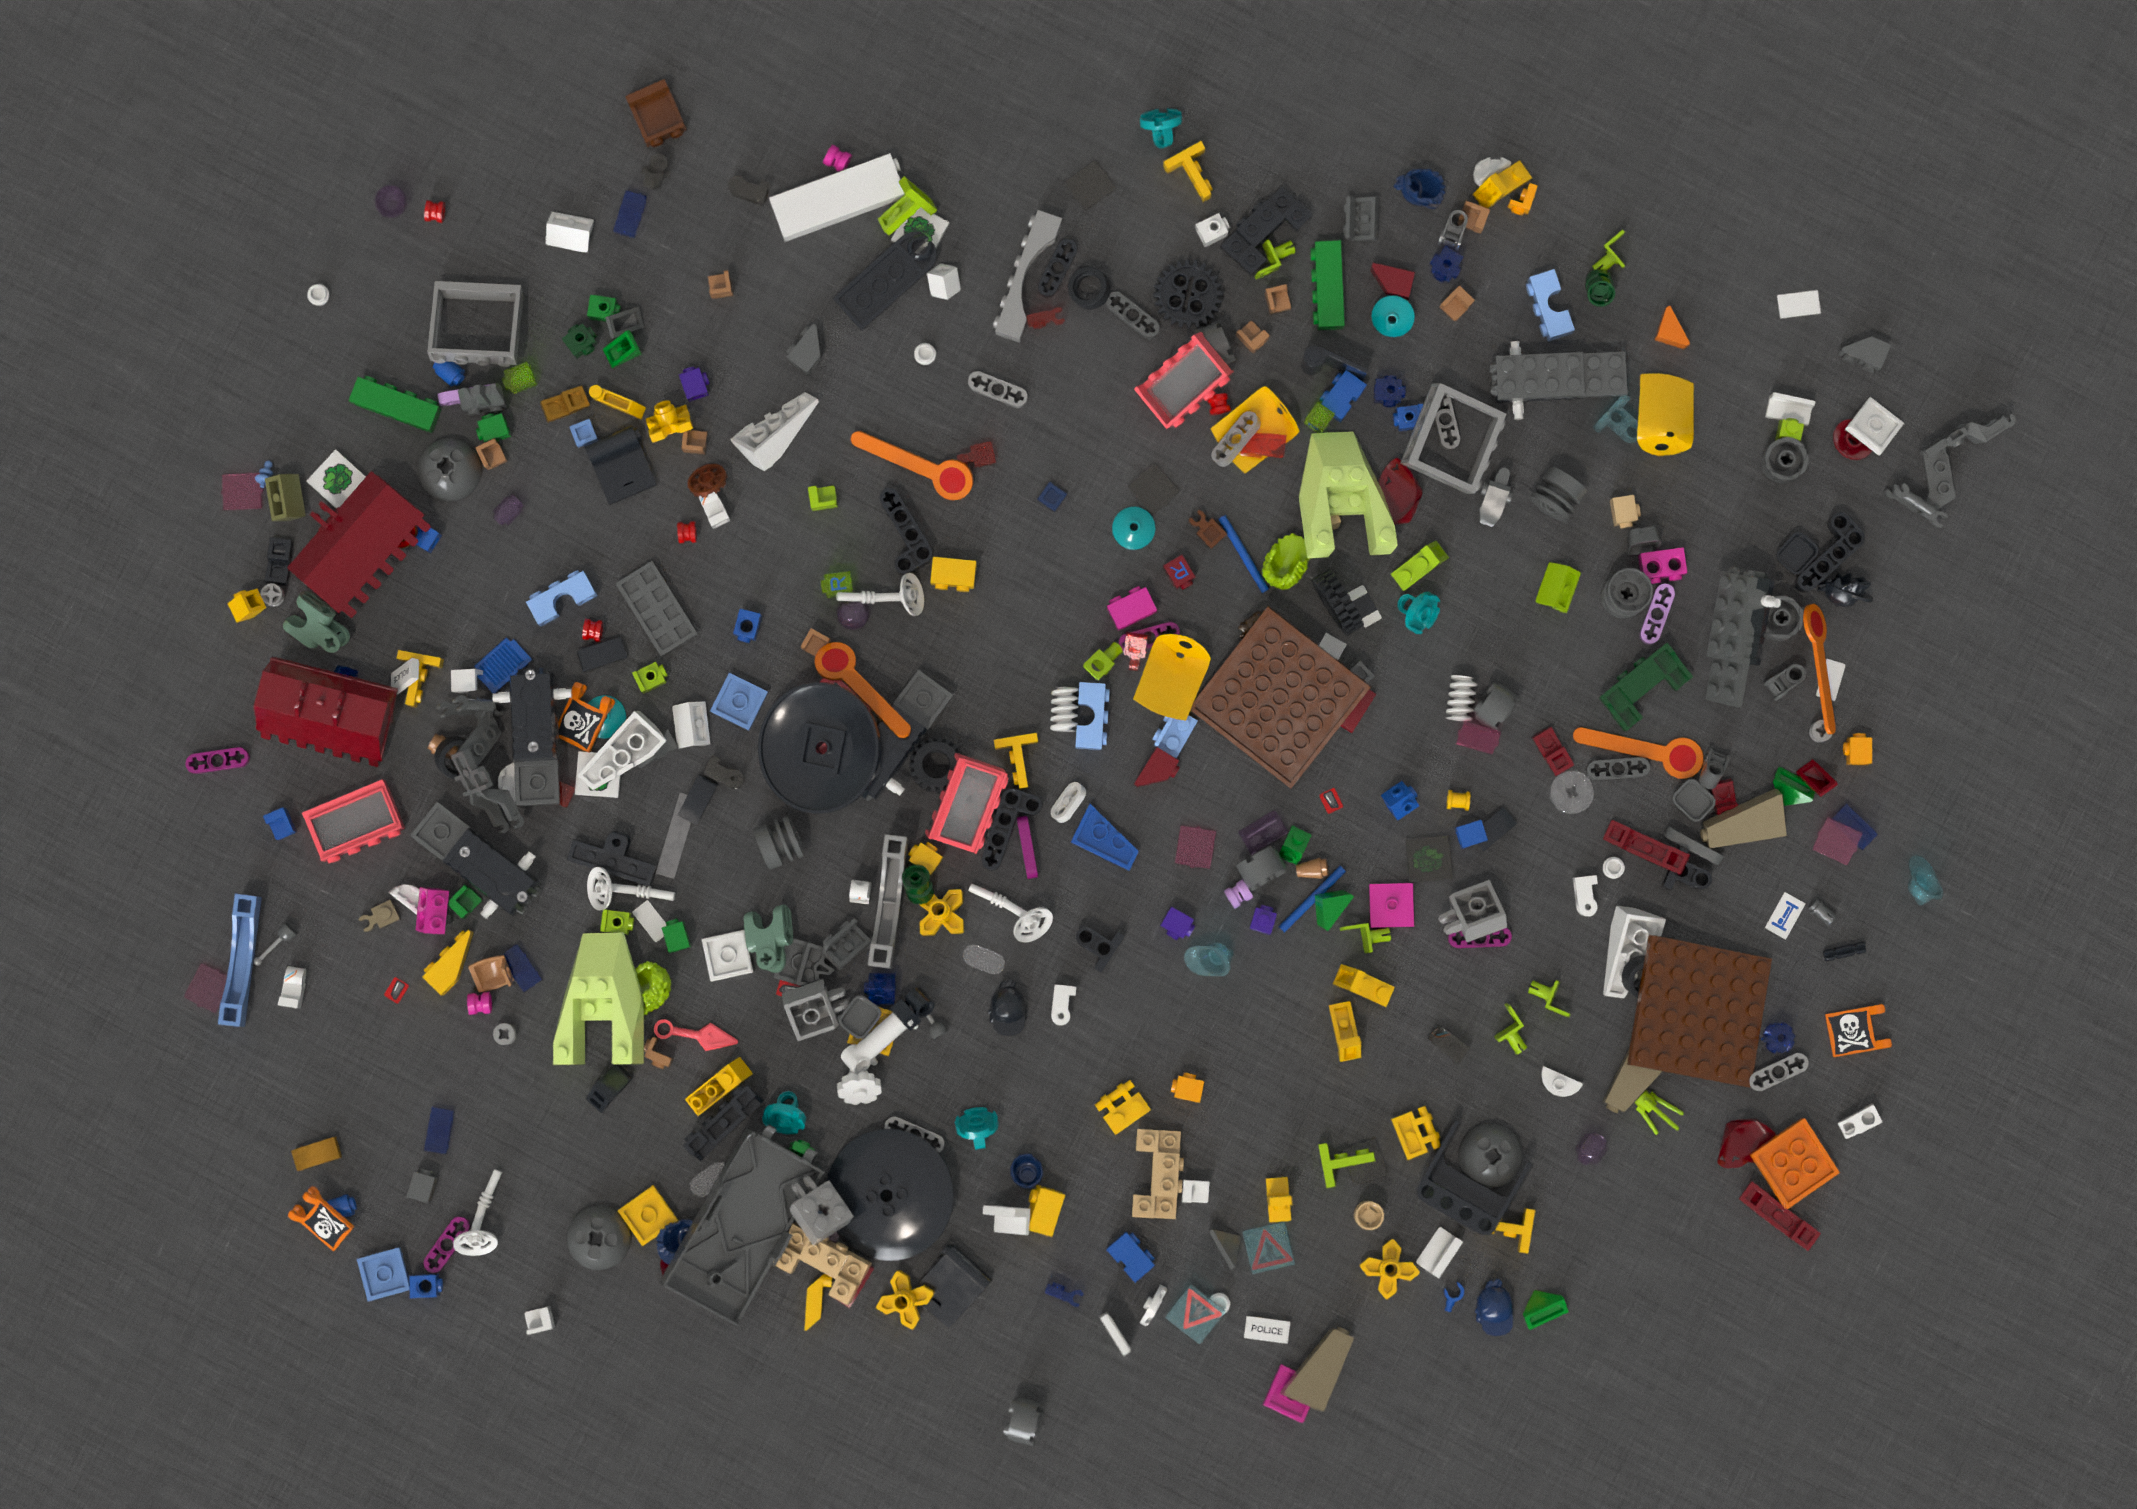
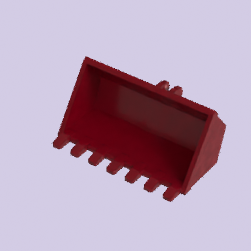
M372 471L335 511L323 501L318 504L321 509L330 514L326 521L316 512L312 511L309 514L322 526L287 567L336 612L340 613L343 611L351 618L354 617L357 611L348 604L354 596L362 603H366L369 599L360 590L366 582L375 589L381 586V582L373 576L375 571L380 568L387 575L393 572L394 568L385 561L392 553L400 561L406 557V554L397 547L404 539L413 547L418 543V539L410 533L415 525L424 532L431 528L422 519L424 514Z

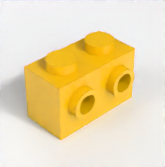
M933 557L930 583L935 585V589L939 590L957 587L956 591L969 592V589H974L977 563L972 560Z
M1036 1185L1035 1189L1031 1190L1028 1208L1030 1209V1231L1053 1236L1065 1198L1062 1192Z

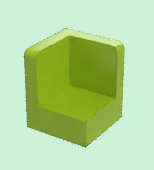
M834 486L808 487L812 511L838 507Z

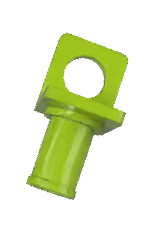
M1621 230L1604 245L1607 254L1592 265L1595 270L1602 265L1601 269L1606 271L1614 264H1619L1622 269L1625 267L1623 262L1610 248L1615 241L1625 234L1624 230Z
M1266 240L1262 248L1271 266L1258 271L1254 276L1255 279L1277 271L1281 266L1279 259L1295 254L1294 246L1291 247L1293 243L1288 241L1274 248L1270 240Z
M1113 642L1104 652L1100 649L1083 664V667L1096 680H1099L1103 675L1109 673L1114 666L1113 661L1123 652V649L1118 643ZM1092 663H1093L1100 671H1095V670L1092 668Z
M1368 923L1340 928V931L1361 929L1365 954L1373 952V943L1391 941V935L1382 936V934L1390 933L1389 928L1370 931Z
M1533 980L1531 986L1539 990L1530 987L1528 993L1545 999L1547 1002L1546 1009L1570 1018L1569 1013L1551 1006L1560 982L1556 980L1554 986L1550 988Z
M1506 1003L1504 1006L1515 1023L1496 1034L1494 1038L1498 1042L1507 1039L1515 1054H1519L1522 1052L1520 1048L1523 1051L1527 1049V1045L1518 1034V1030L1524 1027L1511 1005Z

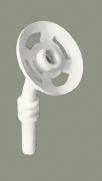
M913 573L903 575L899 593H875L874 591L870 593V591H862L861 593L837 592L836 595L837 601H861L862 604H865V602L866 604H874L875 602L901 601L907 612L912 616L920 615L924 607L923 589L920 581Z
M602 867L593 868L588 876L587 893L591 905L596 910H605L609 906L612 892L635 894L637 897L641 895V898L646 896V899L653 897L671 901L675 900V892L652 889L651 886L647 887L646 885L642 887L641 884L638 886L613 884L609 874Z
M971 883L968 891L991 901V904L995 903V906L1004 907L1020 917L1013 931L1018 941H1034L1045 934L1050 928L1053 916L1047 908L1039 907L1027 912L1009 901L1006 896L1002 897V894L998 895V892L992 893ZM1045 917L1044 923L1039 928L1041 918ZM1022 932H1023V933L1033 932V933H1031V934L1022 935Z
M494 1169L485 1191L481 1193L482 1196L479 1197L480 1201L477 1202L478 1208L471 1231L462 1233L455 1238L453 1246L457 1252L469 1256L487 1254L497 1247V1237L490 1232L480 1231L486 1208H489L488 1204L492 1202L490 1199L494 1198L492 1194L502 1174L501 1171ZM466 1243L472 1248L464 1247L462 1244Z

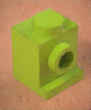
M1794 418L1780 420L1775 441L1785 437L1801 441L1804 424L1799 423V420Z
M657 662L632 672L643 694L667 683L665 677L668 676L664 666L658 665ZM653 672L655 675L652 680L647 679V674Z
M603 910L600 931L624 933L626 935H629V930L633 931L634 918L631 917V913ZM616 918L621 920L620 926L614 925L613 922Z

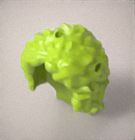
M1294 533L1285 535L1283 539L1278 538V544L1275 543L1271 546L1272 548L1266 554L1265 561L1263 562L1262 576H1264L1265 581L1270 586L1281 590L1290 589L1298 583L1308 569L1307 564L1310 558H1307L1305 539L1301 536H1296Z
M649 961L639 964L635 968L644 997V1016L648 1012L660 1008L669 997V992L671 991V979L666 969L660 967L657 963Z

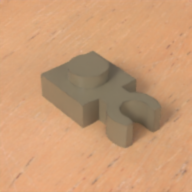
M392 900L371 908L373 915H363L359 918L360 922L366 919L370 922L369 926L363 929L364 932L373 930L376 924L382 929L401 920Z

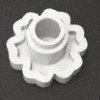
M849 1070L848 1075L842 1077V1082L837 1083L838 1097L844 1099L845 1103L853 1105L861 1102L868 1104L871 1101H875L877 1095L882 1093L881 1080L875 1078L874 1074L869 1073L867 1070L858 1075Z

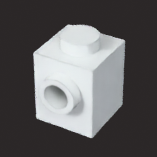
M1218 213L1197 223L1195 229L1204 247H1207L1227 237L1230 226L1226 218H1221Z

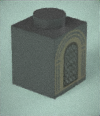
M421 1168L420 1172L415 1171L407 1197L430 1203L438 1177L433 1176L434 1172Z

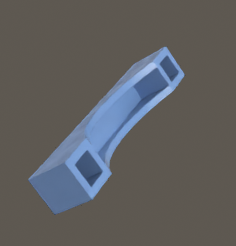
M235 894L232 913L231 955L226 985L220 1004L218 1024L245 1027L262 897Z

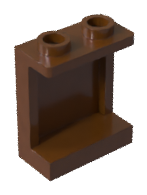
M665 79L625 96L647 147H658L664 143V140L670 137L676 139L687 130Z

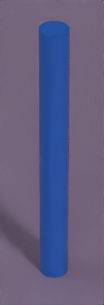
M1222 516L1218 519L1261 593L1268 591L1269 587L1227 516Z
M1339 866L1278 927L1285 933L1315 903V895L1325 893L1346 871Z

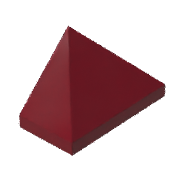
M1813 759L1796 771V774L1820 797L1838 785Z

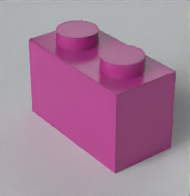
M1138 586L1129 591L1130 595L1124 598L1117 596L1109 601L1110 605L1107 606V610L1118 631L1157 613V609L1146 587L1141 589Z

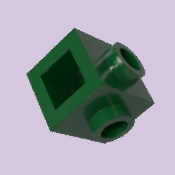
M583 323L572 326L567 331L568 334L562 338L576 359L583 354L587 356L596 349L594 346L597 345V342L594 339L597 335L590 326L586 328Z

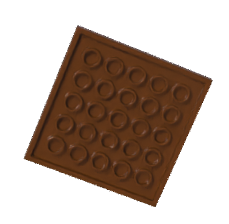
M1268 606L1193 702L1191 711L1291 789L1371 686Z
M1649 935L1627 1065L1751 1088L1750 1077L1754 1071L1772 959Z

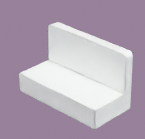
M551 212L547 222L546 245L588 252L589 237L593 229L594 220Z
M1773 392L1769 396L1765 417L1776 420L1794 418L1799 420V423L1804 424V426H1808L1811 411L1816 401Z
M687 702L674 705L672 709L678 748L710 745L706 703Z
M983 1205V1214L995 1215L994 1232L1020 1235L1029 1234L1030 1209Z
M1439 1227L1416 1260V1263L1439 1278L1463 1241Z

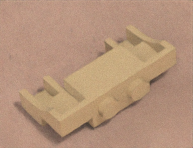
M1137 1129L1136 1151L1153 1152L1151 1195L1133 1194L1132 1217L1176 1219L1177 1193H1182V1180H1178L1179 1171H1183L1184 1158H1180L1181 1131Z
M797 1222L793 1223L788 1232L793 1236L776 1266L791 1274L795 1271L800 1260L836 1279L828 1295L846 1305L850 1304L872 1263L849 1251L846 1245L830 1241L829 1237L813 1246Z

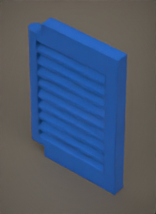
M506 637L474 667L478 670H483V675H477V677L495 694L510 681V675H517L518 669L526 667L532 661V658L514 639L510 642Z

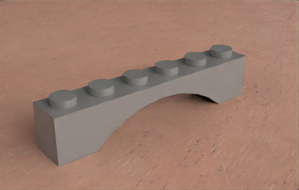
M1040 210L1037 211L1036 216L1032 214L1028 225L1031 228L1029 236H1024L1021 245L1024 248L1022 256L1018 255L1014 267L1017 268L1015 276L1011 275L1007 287L1010 288L1008 296L1004 295L1000 307L1003 308L1001 316L997 315L993 324V328H996V335L1020 343L1027 324V318L1022 305V287L1025 276L1036 257L1056 242L1062 225V218Z

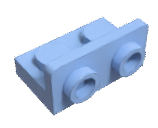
M1189 715L1186 721L1165 716L1163 721L1166 724L1163 730L1158 728L1153 737V740L1156 741L1154 746L1177 758L1198 720Z

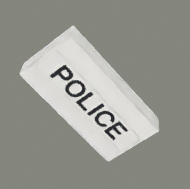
M411 658L391 673V687L398 688L397 695L419 679V659Z
M1246 1316L1244 1338L1288 1344L1290 1321Z

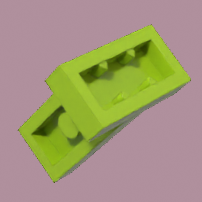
M905 176L898 181L905 195L878 218L882 229L888 235L897 230L920 207L931 216L937 211L932 199Z
M1436 540L1422 548L1419 553L1391 573V575L1402 590L1405 591L1439 564L1446 561L1449 556Z
M1328 1143L1318 1145L1327 1188L1336 1186L1333 1169L1375 1161L1374 1152H1369V1149L1357 1150L1356 1155L1347 1156V1153L1334 1155L1335 1159H1331Z

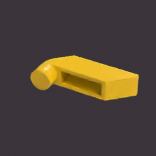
M593 385L589 389V394L594 400L642 419L646 407L605 390L598 385Z
M823 1274L807 1288L805 1331L822 1316L823 1287H832L833 1277L827 1274Z

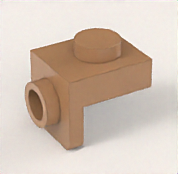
M652 1037L651 1040L647 1039L644 1045V1052H646L644 1057L653 1060L652 1065L664 1069L665 1066L670 1067L673 1058L654 1051L659 1038Z

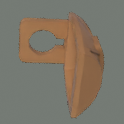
M504 955L485 958L468 966L478 992L490 991L504 985L510 987L512 986V981H514Z

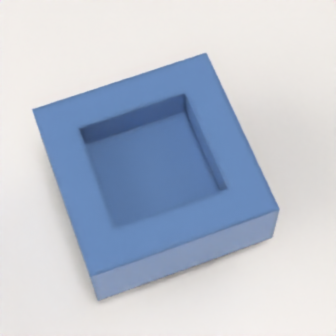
M590 419L569 427L578 448L598 439Z

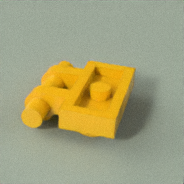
M1131 1080L1124 1084L1120 1083L1116 1086V1090L1107 1096L1106 1094L1103 1095L1101 1100L1094 1104L1099 1112L1105 1107L1108 1108L1110 1112L1103 1118L1115 1135L1151 1111L1139 1092L1132 1097L1128 1093V1091L1135 1087ZM1123 1096L1126 1101L1115 1108L1112 1102Z
M1426 1106L1418 1108L1419 1118L1415 1119L1412 1111L1391 1119L1407 1160L1427 1153L1425 1144L1431 1142L1433 1149L1441 1147L1439 1132L1435 1131L1431 1121L1433 1117L1431 1113H1428ZM1424 1124L1428 1134L1425 1137H1422L1418 1125Z

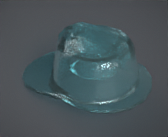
M1912 856L1908 864L1912 875L1907 885L1909 893L1914 897L1918 905H1924L1932 899H1941L1943 897V890L1931 865L1922 857Z
M1214 942L1206 946H1192L1188 948L1185 952L1184 960L1187 967L1198 975L1225 976L1230 971L1231 957L1234 952L1233 950H1228L1222 943Z

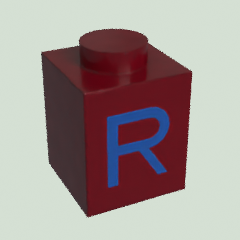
M1183 555L1163 565V569L1176 590L1181 588L1183 591L1193 585L1192 581L1195 579V575Z

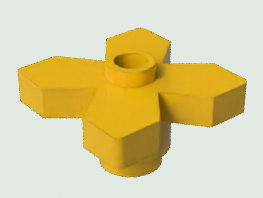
M670 401L657 403L654 406V416L646 418L652 443L665 439L669 434L675 432L682 433L693 429L687 405L675 408Z
M948 890L942 899H938L934 894L930 901L919 904L929 913L920 921V934L922 936L935 935L942 924L951 934L964 933V920L953 913L963 904L962 890ZM944 910L943 914L939 915V912Z
M1394 1239L1389 1240L1382 1246V1260L1368 1257L1359 1265L1367 1276H1380L1378 1291L1385 1299H1389L1397 1292L1398 1278L1411 1281L1420 1273L1412 1262H1399L1401 1248ZM1387 1265L1393 1266L1391 1273L1385 1271Z
M898 1270L890 1281L895 1294L883 1295L876 1308L886 1315L895 1311L899 1312L901 1324L912 1330L921 1318L916 1306L928 1304L935 1291L925 1285L911 1289L910 1276Z

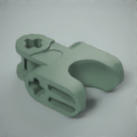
M310 591L300 592L296 604L304 611L307 620L296 615L290 616L285 619L283 629L309 648H317L320 645L329 653L337 652L341 646L349 642L350 634L348 630L333 619L336 615L335 610Z
M785 904L776 906L773 909L772 923L767 928L763 927L762 918L754 911L745 913L744 929L748 951L750 953L756 952L757 965L761 969L772 973L781 972L786 965L784 946L793 943L790 909Z

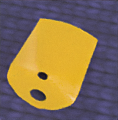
M1640 374L1638 444L1645 452L1657 456L1674 455L1690 449L1694 439V383L1667 374ZM1667 432H1673L1674 436L1668 437L1666 434ZM1658 444H1667L1669 446L1666 450L1655 449V446Z
M1266 386L1257 390L1211 428L1213 435L1219 443L1243 413L1251 411L1259 417L1261 421L1260 428L1232 461L1244 473H1247L1299 433V428L1288 409ZM1278 407L1281 409L1283 414H1279L1277 412ZM1248 420L1246 423L1252 425L1253 421ZM1241 427L1240 430L1245 434L1246 431ZM1234 435L1231 443L1237 444L1241 440V435ZM1227 444L1226 447L1232 450V448Z
M1177 634L1158 636L1151 648L1133 699L1157 714L1186 721L1209 667L1210 655L1202 645L1192 638ZM1186 641L1192 645V648H1185L1179 642ZM1177 652L1182 653L1184 657H1177Z

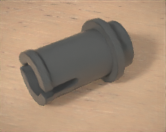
M1816 898L1808 907L1811 910L1810 913L1816 914L1827 926L1834 921L1833 918L1837 917L1836 914L1823 904V900Z

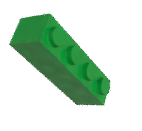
M1341 240L1315 241L1314 248H1310V259L1315 261V269H1311V281L1315 282L1316 290H1312V303H1316L1317 312H1313V325H1317V330H1343L1345 325Z
M365 376L364 379L357 377L349 402L433 434L442 410L437 406L438 402L429 398H425L424 401L417 399V394L405 390V393L396 391L397 387L385 383L384 386L379 385L376 379Z

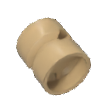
M1363 1201L1354 1210L1355 1222L1365 1230L1377 1229L1384 1220L1383 1209L1373 1201Z

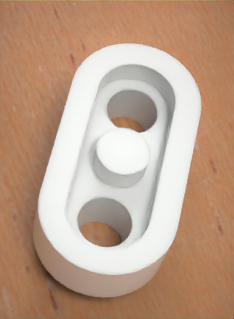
M1078 782L1070 783L1053 805L1051 816L1060 823L1068 821L1086 796L1085 787Z

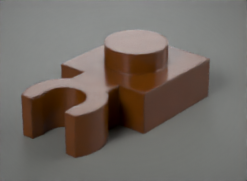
M1198 510L1197 513L1200 515L1201 520L1195 522L1190 518L1189 522L1192 526L1200 528L1196 534L1212 549L1227 533L1213 518L1207 522L1205 514Z

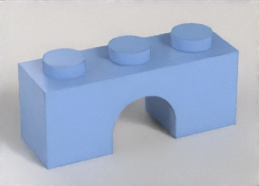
M1555 269L1529 277L1526 289L1528 295L1533 296L1535 302L1533 310L1536 317H1540L1542 324L1539 327L1542 336H1546L1547 341H1551L1572 334L1575 329L1569 311L1555 312L1548 306V298L1558 294L1561 290Z
M577 570L567 576L568 579L562 583L556 581L548 586L549 590L543 593L538 591L529 596L530 600L526 601L539 626H543L560 617L556 610V601L559 597L570 595L576 604L580 606L598 596L584 571L579 572Z
M1079 683L1078 705L1090 707L1095 714V718L1089 725H1077L1076 749L1101 750L1102 745H1106L1107 732H1103V723H1108V711H1104V702H1109L1110 690L1105 689L1106 684Z

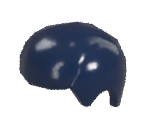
M1020 1154L1016 1157L1010 1167V1176L1014 1183L1024 1189L1034 1188L1040 1183L1043 1176L1041 1162L1033 1157L1032 1154Z

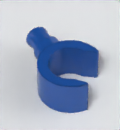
M1458 1282L1456 1283L1460 1293L1455 1298L1450 1297L1444 1288V1295L1447 1298L1445 1311L1451 1312L1455 1302L1462 1299L1464 1295V1288Z

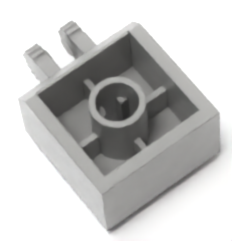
M1490 880L1453 893L1449 897L1451 910L1441 914L1438 918L1442 924L1452 922L1443 929L1447 935L1461 931L1466 942L1507 928L1506 914Z
M822 979L782 993L783 1006L797 1041L833 1030L839 1026L836 1012L846 1009L850 1002L847 999L832 1001L845 996V989L837 988L827 991Z
M805 1176L803 1181L810 1193L806 1195L802 1187L798 1183H794L792 1189L799 1200L792 1204L790 1212L812 1245L815 1246L849 1224L854 1216L830 1181L817 1187L809 1176ZM818 1211H823L824 1214L819 1215Z

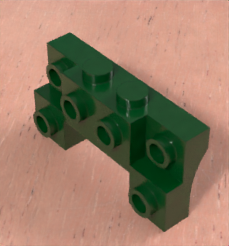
M1668 643L1664 644L1647 659L1641 657L1633 664L1635 668L1630 673L1627 670L1621 673L1616 678L1618 682L1599 697L1624 732L1643 718L1633 706V703L1660 681L1665 679L1672 689L1677 691L1693 678V675L1684 666Z

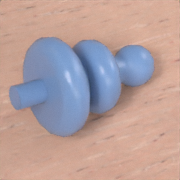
M269 460L264 463L265 468L259 470L260 474L255 476V480L260 484L261 488H264L266 485L265 478L273 475V472L270 470L272 462Z

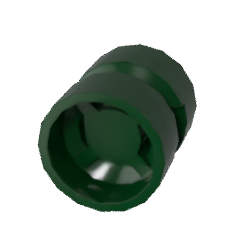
M1596 269L1587 275L1585 287L1589 301L1598 307L1609 305L1615 298V288L1611 274L1606 270Z
M912 865L905 869L902 873V882L910 902L924 904L930 901L934 895V888L926 867Z

